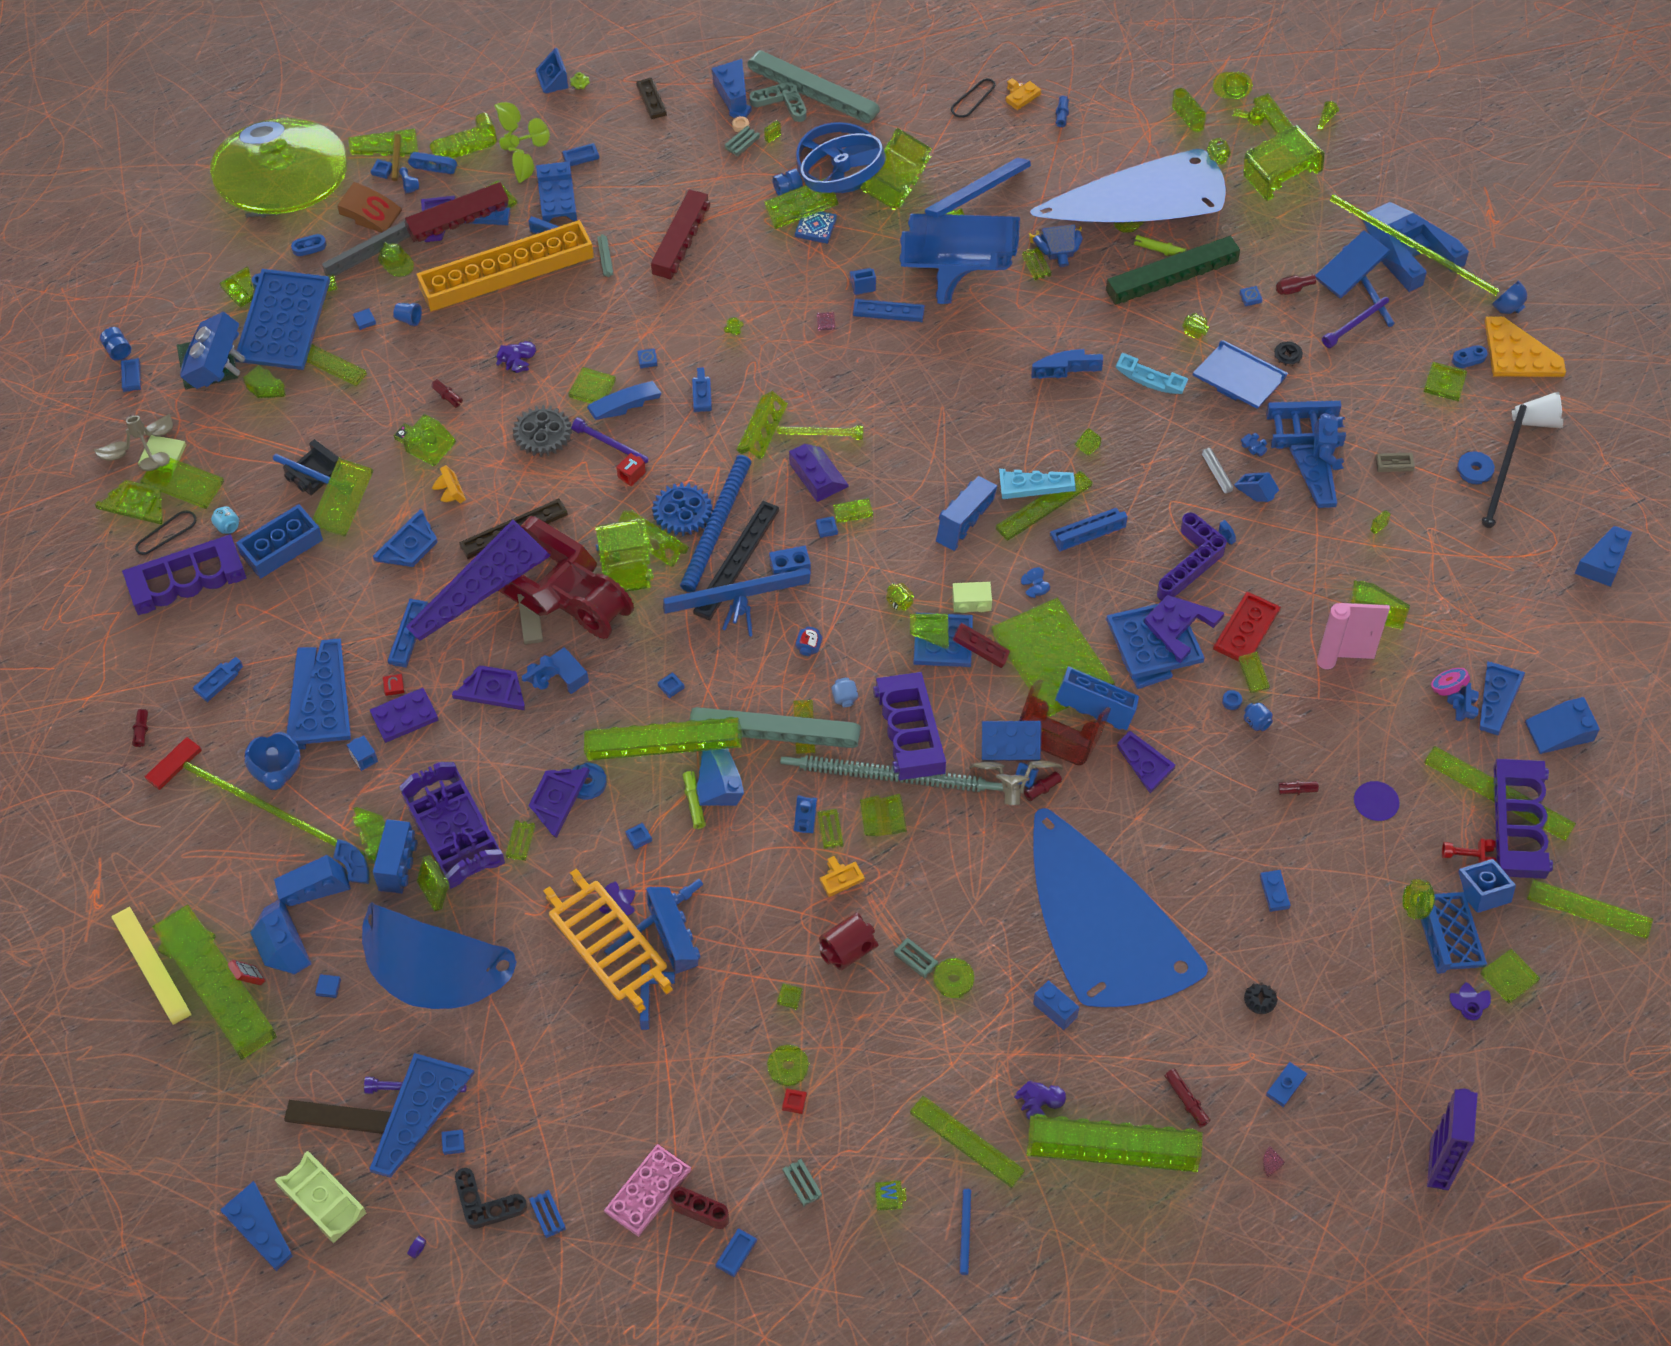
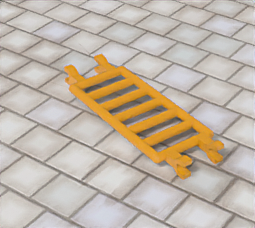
M576 868L570 872V875L573 877V882L581 890L562 903L550 886L543 890L546 899L554 907L549 912V917L614 998L620 1001L627 997L640 1014L646 1008L643 1005V1000L634 991L654 978L666 995L673 991V988L670 986L671 982L662 974V971L667 968V964L598 881L588 884ZM596 890L601 898L564 922L560 918L559 914ZM607 904L610 907L611 912L577 935H574L569 929L603 905ZM616 917L623 923V925L586 949L581 944L582 940ZM628 930L634 938L598 963L591 956ZM640 944L643 947L644 953L609 977L602 970ZM652 958L657 966L619 991L614 983Z

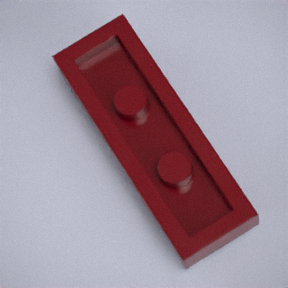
M963 623L958 626L952 639L1000 668L1005 665L1010 650Z

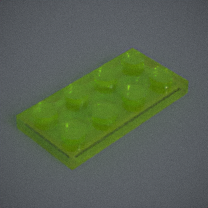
M806 185L764 201L775 229L839 205L834 192H816L809 189Z

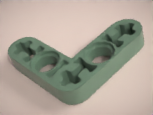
M782 83L750 93V104L753 107H761L784 101L794 121L802 122L807 117L806 107L793 83ZM770 93H775V94H777V95L774 96V97L769 96ZM792 100L798 101L796 104L790 103Z

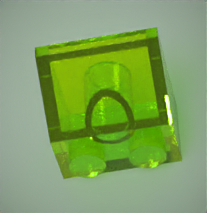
M423 414L402 438L406 452L434 467L456 443V439L438 420L426 414Z

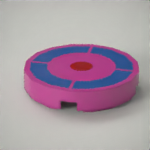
M1452 668L1436 676L1431 683V687L1435 694L1438 693L1441 696L1451 695L1461 690L1460 687L1462 685L1464 687L1468 685L1470 675L1465 668Z

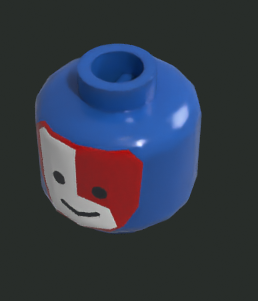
M814 627L801 629L795 643L796 648L800 651L799 653L804 656L816 654L822 643V635Z

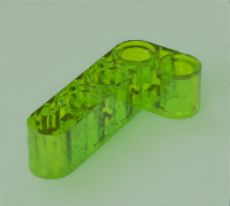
M478 114L475 118V128L432 141L430 144L432 154L453 159L495 145L497 142L496 131L489 114Z

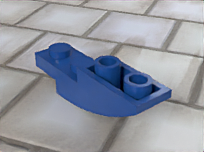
M1084 349L1055 353L1032 364L1031 378L1067 377V372L1102 371L1103 354L1085 355Z

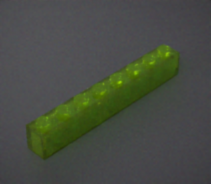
M727 717L725 719L710 718L702 721L689 720L687 722H669L667 724H649L645 726L632 725L622 728L592 729L584 732V753L588 761L742 747V727L738 717Z

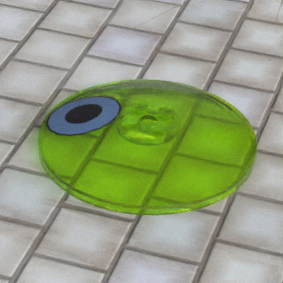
M276 118L250 124L227 137L219 145L212 157L210 173L216 191L228 203L254 213L281 214L310 207L334 192L346 174L347 156L341 140L328 128L304 119Z

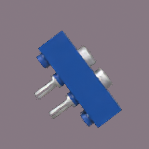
M224 311L201 322L186 351L180 377L194 388L199 389L203 386H210L213 381H221L224 377L223 368H227L234 375L238 376L240 370L230 364L227 357L228 354H231L240 362L245 360V357L237 352L232 345L239 335L237 331L239 323Z

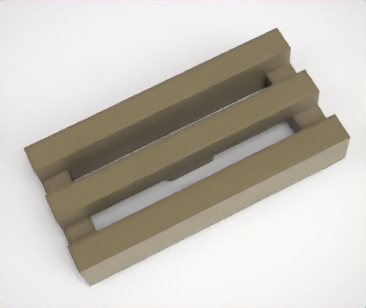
M1413 453L1376 454L1375 460H1377L1376 466H1378L1377 472L1414 471L1415 469Z

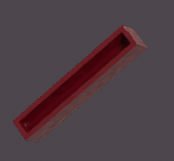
M501 182L408 216L405 218V226L412 241L421 242L431 235H440L444 230L455 229L465 222L466 224L471 223L478 217L484 218L494 211H503L507 208L509 199Z
M691 189L688 190L651 262L652 275L672 279L674 273L678 272L680 261L684 260L687 248H690L692 238L696 236L699 224L703 223L705 212L709 211L710 202L708 201V194Z

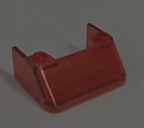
M1039 679L1030 688L1019 721H1041L1042 751L1074 765L1080 766L1085 764L1102 735L1111 708L1107 707L1099 715L1097 722H1087L1083 726L1082 731L1076 730L1047 717L1049 706L1045 700L1038 698L1043 680Z

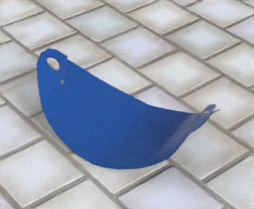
M373 902L367 908L362 926V944L366 963L376 981L391 995L406 1004L430 1009H451L467 1006L484 999L502 988L514 973L517 961L514 952L507 947L492 945L447 929L422 923L403 914L375 905ZM370 914H372L371 925L369 924ZM501 960L509 962V967L505 971H498L496 968Z

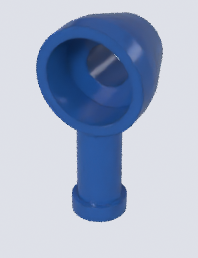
M406 167L400 168L399 173L403 179L404 192L411 193L418 190V178L408 176Z

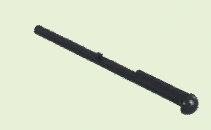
M1524 404L1520 405L1487 516L1482 518V525L1486 528H1492L1496 524L1493 516L1497 509L1527 406Z

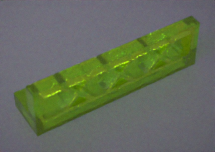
M771 391L761 396L737 447V451L740 454L750 451L759 460L763 458L788 405L775 392ZM775 401H776L779 405H781V406H780V409L777 410V411L775 410V406H774V402H775ZM772 414L773 424H769L768 415ZM762 428L766 429V438H763L762 436ZM755 442H759L760 452L754 448Z
M623 510L615 526V531L671 567H674L679 555L686 554L689 549L687 545L632 510ZM625 520L629 522L631 528L627 532L621 529ZM642 530L645 540H638L636 531ZM657 540L660 549H652L650 541ZM666 549L674 551L671 560L666 558Z

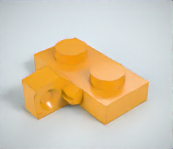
M1013 78L1007 81V89L1011 94L1006 96V102L1016 110H1019L1041 95V89L1031 81L1024 85L1022 83L1019 84Z
M835 856L827 859V865L830 870L827 871V875L820 877V883L828 897L865 881V877L856 861L846 866L844 864L839 865Z

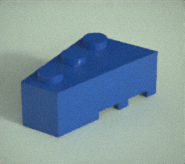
M742 59L712 68L713 84L731 113L733 111H744L747 108Z
M1613 526L1579 561L1574 574L1611 587L1632 532Z
M328 855L274 879L278 899L288 907L351 890L346 869Z

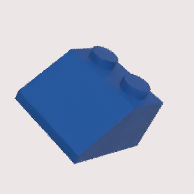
M1494 859L1459 869L1458 872L1465 898L1477 913L1512 902L1516 885Z

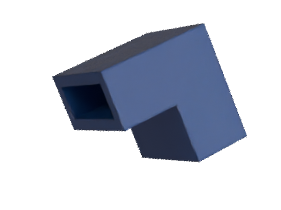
M867 268L850 271V282L854 295L876 291L874 269Z

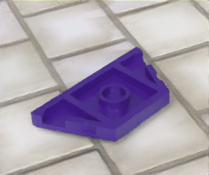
M479 665L473 671V674L463 681V685L457 691L454 690L452 692L453 699L525 711V704L516 671Z
M586 767L579 770H546L528 805L555 838H557L590 772Z

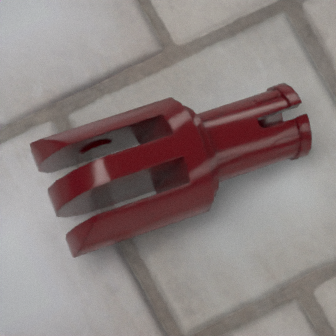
M1314 274L1303 277L1298 275L1285 277L1277 283L1276 291L1280 295L1300 292L1302 287L1315 285L1316 277Z

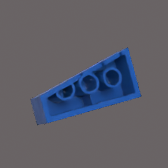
M980 476L974 481H970L967 488L959 493L958 498L955 501L952 500L948 508L940 513L936 542L955 551L958 547V540H964L969 527H973L976 524L979 515H983L994 500L997 485Z

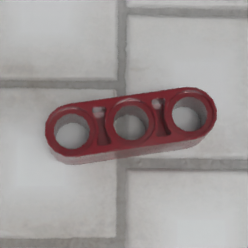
M676 1187L671 1191V1206L676 1212L715 1229H723L729 1224L728 1208L724 1204L684 1187ZM678 1197L686 1198L681 1203L675 1201ZM697 1205L705 1206L702 1211L694 1209ZM717 1213L725 1215L722 1219L714 1218Z

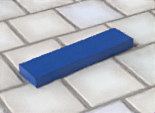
M855 299L853 316L923 322L925 305Z
M409 599L388 658L389 665L407 668L417 638L406 626L428 605V602Z

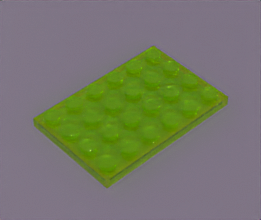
M1058 597L996 624L991 628L1000 645L1010 650L1009 659L1047 717L1070 707L1062 706L1058 701H1055L1068 666L1115 686L1114 680Z

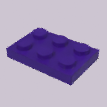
M423 687L370 709L372 718L385 743L439 721Z

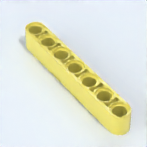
M130 906L111 916L172 1025L191 1016V1012Z

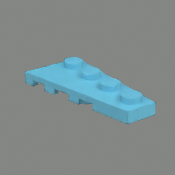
M999 469L1002 499L1076 491L1074 473L1049 472L1048 474H1043L1040 471L1022 473V470L1006 472V469Z

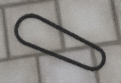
M984 78L951 106L952 114L960 118L969 116L995 88V81L990 78ZM991 81L993 83L991 89L969 113L958 115L954 112V106L982 82Z
M188 510L178 512L141 539L135 546L136 552L141 555L148 554L189 530L197 521L196 515ZM189 513L194 517V521L190 526L146 552L138 550L139 544L177 516Z

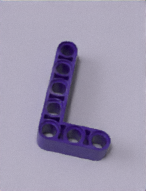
M1189 512L1183 515L1180 530L1185 537L1199 548L1160 579L1157 597L1161 601L1167 595L1172 597L1178 595L1224 555L1227 542L1225 537L1195 513Z

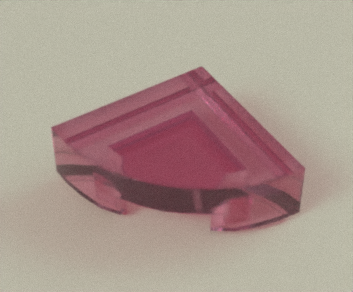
M1271 1147L1266 1150L1263 1157V1169L1269 1177L1285 1163Z

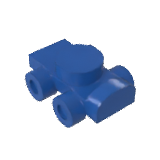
M1257 433L1247 434L1241 439L1242 446L1244 448L1248 447L1252 455L1257 454L1259 457L1264 455L1267 451L1265 447L1267 445L1266 440L1258 441L1259 435Z

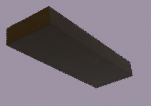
M652 77L636 81V86L651 120L667 116V111Z

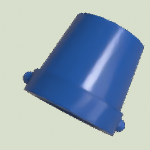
M397 303L394 307L393 315L398 321L411 326H417L422 317V308L417 303Z

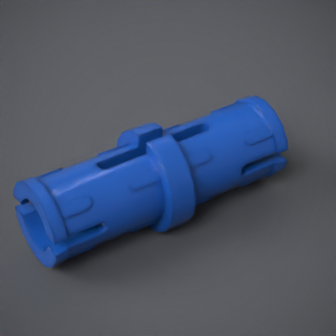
M1060 96L1058 100L1055 122L1057 127L1066 126V117L1069 114V98L1067 96Z

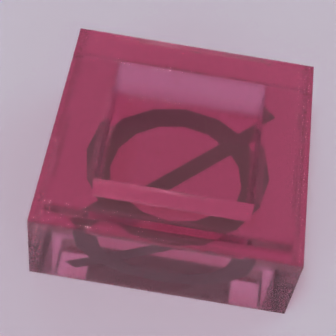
M834 312L817 313L818 330H835Z

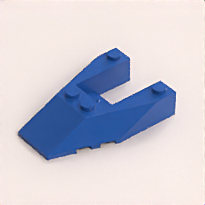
M1388 202L1362 215L1367 232L1390 250V253L1382 260V263L1408 292L1424 284L1427 271L1414 257L1429 249L1433 251L1451 272L1466 264L1469 251L1458 239L1405 208Z

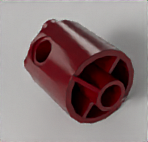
M856 912L819 937L820 955L828 965L832 963L837 969L843 971L879 946L873 936L875 930L870 923L866 924L861 915Z

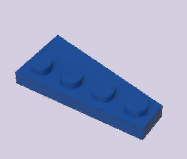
M1314 444L1291 445L1290 451L1317 507H1336L1337 498L1331 465L1321 458L1313 457Z
M1487 661L1480 721L1481 731L1499 736L1524 679L1525 672Z
M254 1181L220 1209L221 1213L275 1271L293 1257Z

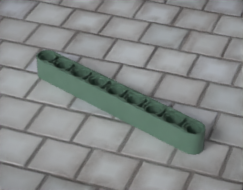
M758 50L747 62L748 67L753 72L779 84L793 83L799 93L864 123H870L880 112V107L875 102L764 51Z
M695 707L691 709L688 729L692 732L855 748L859 743L861 726L853 722Z

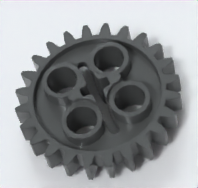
M544 405L541 409L535 406V410L528 408L529 413L522 412L523 417L518 416V422H514V440L517 446L520 445L521 451L525 449L526 454L531 451L533 456L539 453L540 457L543 456V453L549 456L551 451L557 454L556 449L563 450L562 445L567 446V440L571 439V422L564 412L559 413V408H556L554 411L552 406L545 409Z

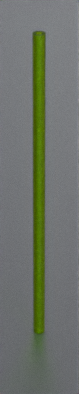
M1335 194L1331 196L1330 200L1492 294H1498L1500 289Z
M188 761L184 763V769L336 847L337 838Z

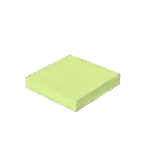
M151 435L147 446L152 456L156 453L164 452L170 458V462L167 465L160 466L155 470L174 474L186 447L185 441ZM145 449L138 462V465L143 459L149 457Z

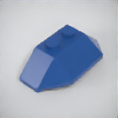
M278 899L265 907L250 932L261 959L266 967L295 975L312 963L286 905Z

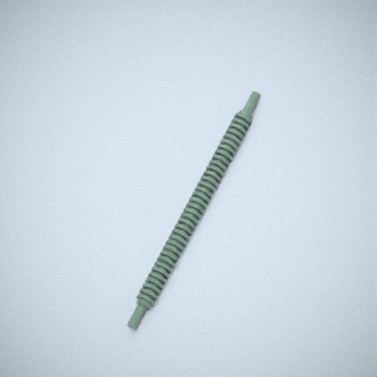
M808 755L801 758L781 756L780 764L799 766L804 771H807V767H809L811 772L812 768H814V772H817V769H819V773H822L823 769L824 773H827L829 770V774H832L834 770L835 775L839 771V775H842L844 772V776H847L849 772L851 777L853 773L854 777H858L859 773L860 778H863V774H865L867 779L868 775H870V779H873V775H875L876 780L880 776V780H883V777H885V781H888L890 777L892 782L894 778L895 782L899 781L898 774L894 773L893 766L890 770V765H887L885 769V765H881L880 768V764H876V768H874L875 764L873 763L869 767V763H866V766H864V762H861V766H859L857 761L856 765H854V761H851L849 765V760H846L844 764V760H841L839 763V759H836L834 763L832 758L829 762V758H825L824 761V757H821L819 761V757H815L814 760V756H810L809 760ZM945 772L942 776L934 775L905 780V783H909V780H911L910 784H914V780H916V785H919V781H921V785H924V782H926V786H929V782H931L932 787H934V783H936V787H939L941 784V788H944L945 784H947L946 788L952 785L951 789H954L956 785L957 790H960V786H962V790H965V787H967V791H970V787H972L973 792H975V788H977V792H980V790L985 791V789L1003 791L1002 783L988 782L986 779H982V777L976 780L977 776H974L972 780L971 775L966 779V775H963V778H961V774H958V778H956L955 773H953V777H951V773H948L947 777Z

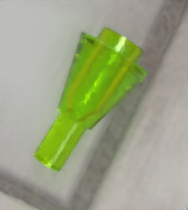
M1327 101L1324 103L1321 120L1317 125L1318 129L1323 130L1325 124L1339 112V107L1335 102Z

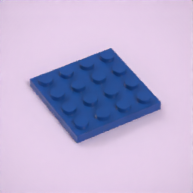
M1158 604L1115 613L1106 617L1108 626L1131 679L1204 663V655L1190 626L1177 639L1191 648L1190 654L1179 663L1175 659V655L1166 649L1164 642L1158 639L1144 623L1145 618Z

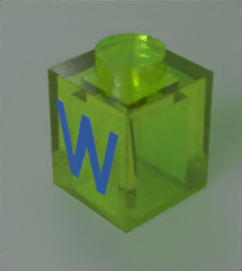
M901 1180L875 1183L877 1211L903 1209V1201H907L906 1188H901Z

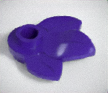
M616 881L604 888L627 916L635 912L634 908L630 905L635 898L634 890H619ZM605 905L599 908L603 914H608L612 911L610 907H605Z
M1467 982L1462 985L1459 994L1450 993L1449 995L1452 1006L1460 1010L1462 1015L1471 1021L1478 1020L1483 1010L1488 1008L1491 1003L1489 990L1481 991L1477 994L1474 988ZM1472 1009L1475 1013H1471L1468 1010Z

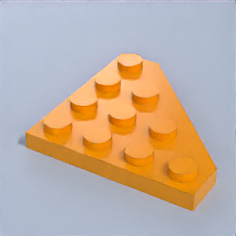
M1505 317L1485 318L1493 376L1565 377L1564 358Z

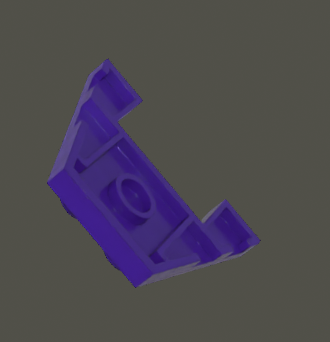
M1167 595L1149 613L1144 623L1158 639L1164 642L1166 649L1172 652L1176 657L1175 659L1181 663L1191 652L1190 647L1177 640L1181 634L1197 618L1214 628L1223 619L1224 613Z

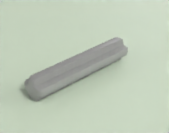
M1211 448L1204 449L1202 455L1223 492L1226 494L1232 492L1233 485Z

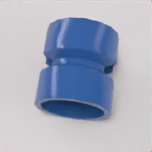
M796 168L786 171L785 175L781 173L772 177L773 186L779 197L790 194V191L796 192L803 189L802 179Z
M110 327L101 333L100 341L113 360H122L131 353V345L118 327Z

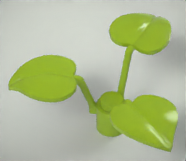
M508 102L498 103L494 106L497 110L499 121L502 127L509 131L507 134H504V137L500 138L499 144L503 150L515 151L512 156V163L517 181L521 183L532 175L534 163L530 155L524 154L523 150L516 149L519 141L532 137L533 144L541 147L549 141L550 132L548 126L541 119L534 118L528 124L530 134L518 138L512 134L518 128L517 123L521 120L518 108Z

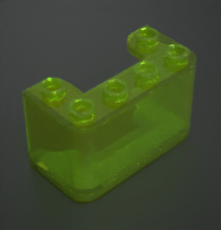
M1291 126L1288 130L1277 134L1270 140L1264 141L1259 146L1246 152L1243 175L1263 198L1268 201L1274 198L1272 194L1276 188L1278 190L1281 189L1282 182L1306 169L1309 173L1313 171L1315 174L1323 171L1325 153L1301 126Z
M896 128L891 140L884 149L886 156L884 165L872 178L862 184L860 190L893 210H896V208L900 209L905 198L908 197L912 190L910 186H915L918 181V173L922 174L931 158L929 153L932 148L901 129Z
M638 518L595 526L602 574L614 579L615 582L624 588L625 592L651 588L650 580H654L652 568L648 569L647 566L650 565L648 549L650 545L646 534L645 521L641 522V519Z

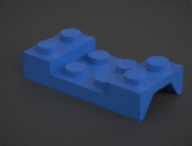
M570 161L536 165L543 221L549 222L553 217L567 216L571 220L577 221Z

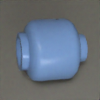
M849 678L838 679L831 687L835 703L842 705L844 708L854 705L853 702L859 697L855 682Z

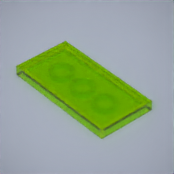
M170 458V462L167 465L160 466L155 470L146 471L140 482L144 486L207 509L223 484L224 479Z
M341 458L338 459L312 519L320 529L346 536L374 471L372 468Z

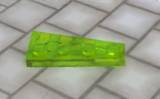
M414 128L348 137L350 153L358 155L380 153L381 156H388V154H393L394 134H400V157H405V154L411 155L413 152H418L416 130Z

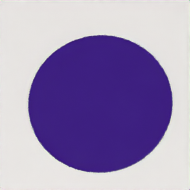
M1366 782L1358 787L1354 795L1355 807L1360 814L1370 820L1384 821L1390 819L1399 809L1400 802L1397 793L1392 787L1383 782Z

